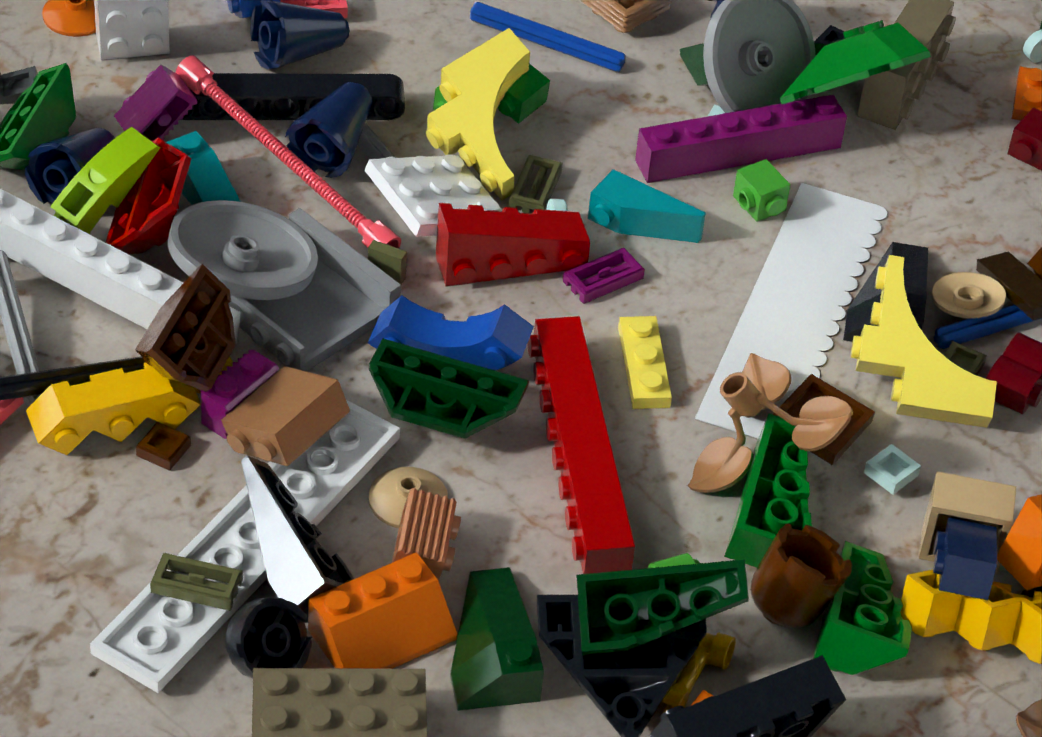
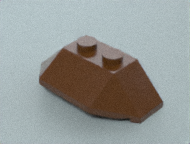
M200 265L159 309L135 351L163 377L205 392L209 391L236 346L233 316L228 304L231 302L230 290L206 266Z

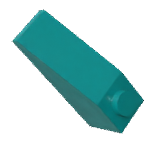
M197 131L166 142L191 158L182 189V195L191 205L217 200L241 202L214 150Z
M614 169L590 193L588 219L616 233L699 243L702 239L705 212Z

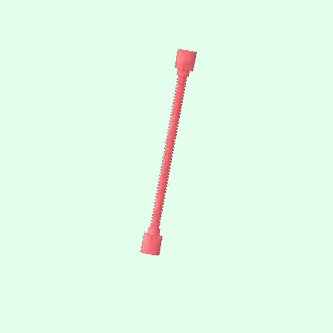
M188 56L180 62L176 73L182 78L187 87L197 95L202 92L204 95L212 98L278 159L293 170L306 184L330 203L343 217L358 228V232L363 236L361 242L367 248L373 240L399 249L401 238L380 220L374 223L371 219H367L344 197L338 194L335 189L310 169L307 164L301 161L298 156L292 153L289 148L217 86V82L212 77L214 73L196 56Z

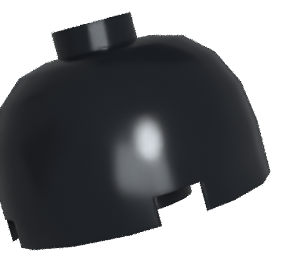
M259 598L241 606L229 621L225 633L226 650L232 664L242 675L252 679L253 668H303L312 647V637L307 636V628L305 626V623H309L306 614L296 603L284 598Z

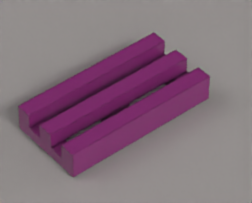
M623 247L564 272L563 282L566 286L572 285L571 291L575 295L580 294L579 300L585 304L644 279L645 269Z

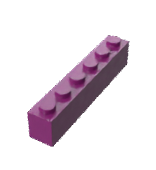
M833 94L793 101L783 105L776 104L639 128L635 161L646 182L650 183L750 165L765 159L772 161L838 149L842 145L847 115Z

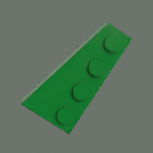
M768 413L761 430L724 557L733 560L745 559V564L758 568L776 534L785 524H791L792 529L801 531L805 525L812 526L811 513L808 510L810 485L806 476L808 453L799 449L792 441V432L796 426L789 424L779 416Z

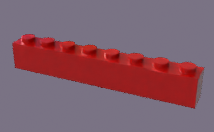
M580 316L535 319L534 335H530L527 343L528 354L530 358L535 357L536 359L533 366L534 381L536 385L542 386V390H540V408L542 413H548L546 435L547 440L554 441L555 445L552 448L553 468L561 472L558 482L560 499L567 500L568 506L565 508V521L567 530H574L575 536L572 537L574 561L581 562L583 574L632 570L635 544Z

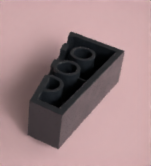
M822 655L720 695L708 697L686 708L683 706L673 707L660 716L661 722L650 733V737H811L846 701V698Z

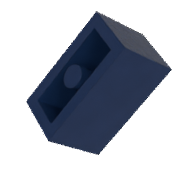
M948 518L945 532H937L933 555H936L933 573L939 574V590L988 600L997 567V527Z

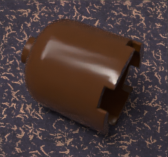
M785 524L778 531L753 575L750 589L755 605L769 622L789 628H801L811 625L823 613L834 595L851 574V561L849 559L844 561L837 553L840 544L825 532L810 525H805L801 531L792 529L791 524Z

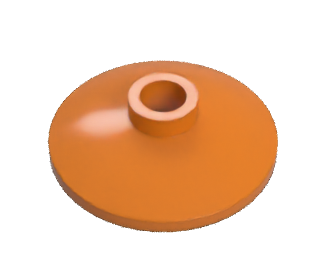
M48 0L44 5L42 11L43 20L52 31L73 37L96 33L94 0Z

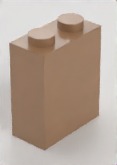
M284 366L221 419L227 433V442L235 452L289 466L347 415L350 409L338 379Z

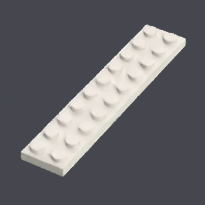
M348 400L346 401L350 412L289 466L274 462L268 463L297 501L298 506L294 511L304 516L310 524L314 523L315 526L331 512L400 439L399 427ZM247 485L177 555L243 570V582L241 586H238V594L233 599L231 611L151 593L149 583L90 643L93 656L159 693L267 579V573ZM168 569L166 570V571L175 572V573H179V574H183V575H188V576H189V574H185V573H181V572H177V571H172V570H168ZM205 578V580H210V581H214V582H219V583H223V584H227V585L229 584V583H225V582H221V581H216V580H212V579H207V578Z

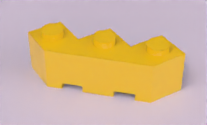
M145 362L144 369L124 373L122 368L90 375L89 382L70 386L68 381L51 384L26 409L38 443L68 455L93 430L122 442L147 417L176 429L201 403L193 387L163 377Z
M933 569L907 575L901 598L903 607L900 613L904 620H909L912 631L922 637H933L936 634L955 631L968 640L972 647L981 651L1012 644L1025 653L1029 660L1042 664V592L1034 591L1033 597L1011 593L1012 585L993 581L989 599L984 600L940 591L939 574H934Z

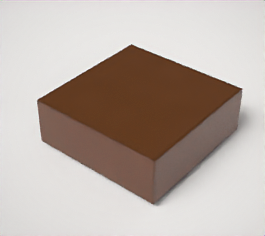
M156 422L136 446V456L170 471L191 446V436Z

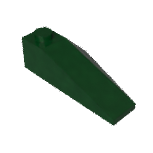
M745 559L576 575L582 655L627 651L748 602Z
M510 567L470 571L450 673L457 711L540 702L544 668L535 633Z

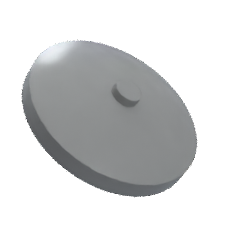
M724 0L718 6L709 22L703 50L704 69L709 88L716 102L725 113L781 104L780 97L816 56L809 24L800 8L792 0ZM808 96L795 99V101L807 99Z
M217 200L191 205L179 212L173 219L168 236L169 252L181 270L190 276L203 264L230 290L231 296L239 298L274 300L293 296L303 291L311 283L318 263V252L315 244L297 224L274 211L244 202Z

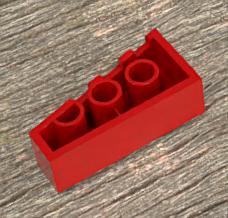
M439 203L436 259L445 287L568 271L588 263L590 239L579 212L535 209L532 214L520 213L517 208L503 207L502 212L484 211L481 205H468L467 209H453L451 203Z

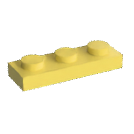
M619 317L618 330L632 409L670 408L672 396L657 317Z

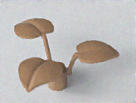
M750 353L743 371L729 375L720 386V394L732 407L728 415L733 420L737 439L722 437L708 444L698 457L692 479L687 486L697 492H717L733 486L745 476L751 467L754 454L750 448L743 446L746 437L740 420L741 416L747 418L754 417L762 409L768 408L789 424L796 426L792 432V441L799 449L816 451L832 443L842 433L853 415L852 408L842 399L833 396H820L807 401L802 406L799 418L789 415L774 403L779 401L788 391L792 379L790 371L779 362L767 360Z

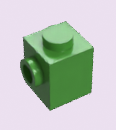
M765 159L737 169L733 197L738 201L741 208L746 210L758 222L786 211L791 184Z

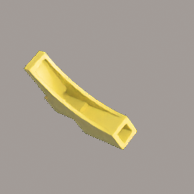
M510 28L441 69V85L439 89L447 103L428 114L426 136L435 149L440 148L445 155H453L459 152L464 163L468 167L473 166L478 172L483 186L489 192L494 191L501 201L512 194L515 176L506 165L499 151L493 122L498 106L508 89L517 79L529 71L530 51Z
M889 255L885 267L879 266L877 271L875 289H881L882 291L880 303H873L870 321L872 325L864 324L861 335H854L851 358L857 359L856 371L901 378L894 379L891 401L898 402L896 414L987 428L993 418L997 381L979 377L960 368L933 346L918 326L907 300L903 275L904 257Z

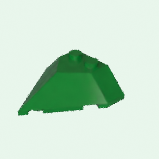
M883 20L844 31V39L825 45L780 97L781 104L783 105L798 98L821 93L931 57L930 51L898 22L884 26Z

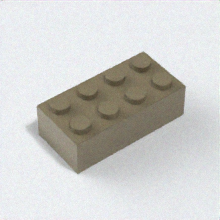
M908 1L895 23L901 24L930 51L931 57L865 78L858 117L896 130L903 118L908 119L915 103L914 99H921L926 87V80H933L938 68V61L944 62L948 54L950 43L946 42V37L950 36L956 21V17L951 16L954 6L953 1Z
M253 668L252 737H427L426 670Z

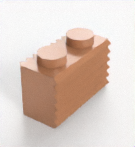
M416 488L410 489L402 510L392 562L417 552L438 581L442 570L449 572L455 555V548L449 547V540L456 539L461 523V517L454 515L457 501L454 498L448 499L447 496L441 497L439 494L433 495L431 492L417 491Z

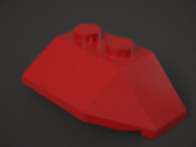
M160 138L152 141L160 147L159 151L118 208L116 207L105 242L127 254L144 253L155 245L161 246L168 240L171 224L179 209L178 203L191 158Z

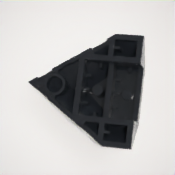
M537 595L539 637L621 737H640L707 633L706 619L627 651L582 655L578 595Z

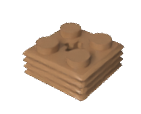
M580 0L591 8L594 14L603 17L617 31L622 33L631 32L633 28L655 19L658 15L671 9L669 5L672 3L670 0Z

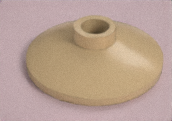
M957 272L943 276L934 283L931 293L932 300L938 308L948 314L963 318H981L992 315L1004 306L1006 300L1005 289L998 281L989 276L973 272Z
M398 467L382 473L373 481L369 489V506L380 521L389 526L399 528L402 510L410 489L416 488L417 491L423 490L425 493L431 492L433 495L439 494L441 497L447 496L448 498L447 489L436 475L427 470L417 467Z

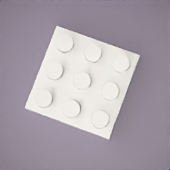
M458 155L369 159L365 168V172L416 237L437 235L439 203H451L453 209H467L468 205H481L484 211L502 212L499 204L491 197Z

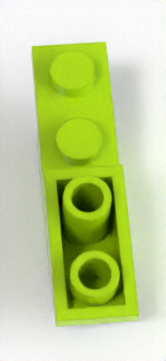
M130 127L101 149L74 176L50 206L56 211L53 216L90 234L111 204L118 208L160 147L139 131Z

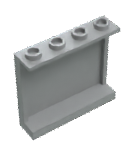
M298 208L289 214V220L297 224L308 234L318 252V263L311 283L303 291L290 297L274 300H253L231 296V302L228 304L230 307L241 312L239 328L246 332L257 345L266 348L276 356L282 365L307 372L374 329L380 313L401 296V285L301 208Z

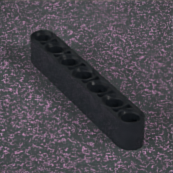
M214 73L212 75L213 79L217 82V86L256 120H297L347 82L361 84L368 90L372 98V105L366 120H395L405 112L404 84L402 79L394 74ZM190 89L197 99V104L192 105V109L188 110L187 115H183L182 120H235L212 98L204 95L202 92L197 95Z

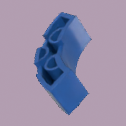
M401 295L380 313L368 344L377 349L383 338L496 371L522 358L534 326L505 304L489 313L468 316L467 321L446 320L444 314L419 306Z

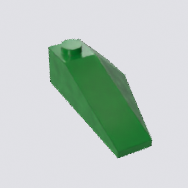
M845 541L840 556L844 561L847 559L851 561V574L825 609L813 659L823 655L831 671H842L854 675L906 657L909 651L912 627L909 620H904L900 612L903 604L900 598L894 597L891 590L894 581L884 555Z

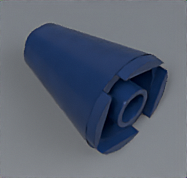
M273 0L260 1L262 5L255 6L251 17V41L258 42L260 51L254 52L260 66L267 70L276 69L341 47L350 33L348 21L338 12Z
M344 83L290 125L286 131V136L289 137L290 141L287 144V148L314 172L320 169L328 172L325 177L334 178L341 176L351 164L372 105V98L368 90L358 83Z
M94 128L40 144L27 157L29 158V165L25 167V176L29 188L43 204L47 202L53 204L74 176L115 137L106 129Z

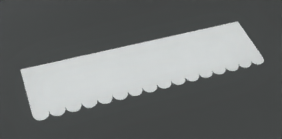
M801 183L695 416L696 420L736 432L733 420L728 415L732 407L720 394V386L729 375L743 371L750 353L767 360L779 362L790 371L791 384L786 394L774 403L778 407L784 403L810 374L820 378V371L816 367L824 365L827 361L826 355L821 351H828L833 347V341L828 336H833L839 332V325L835 321L842 320L846 315L845 310L841 306H846L852 301L851 295L846 291H853L858 287V282L853 277L860 276L864 272L863 266L858 262H865L870 258V254L865 248H871L876 243L875 238L871 234L881 231L882 226L876 220L886 218L887 211L884 207ZM767 408L765 410L762 409L754 417L747 418L741 416L740 420L744 434L758 439L768 413L773 414L774 412Z

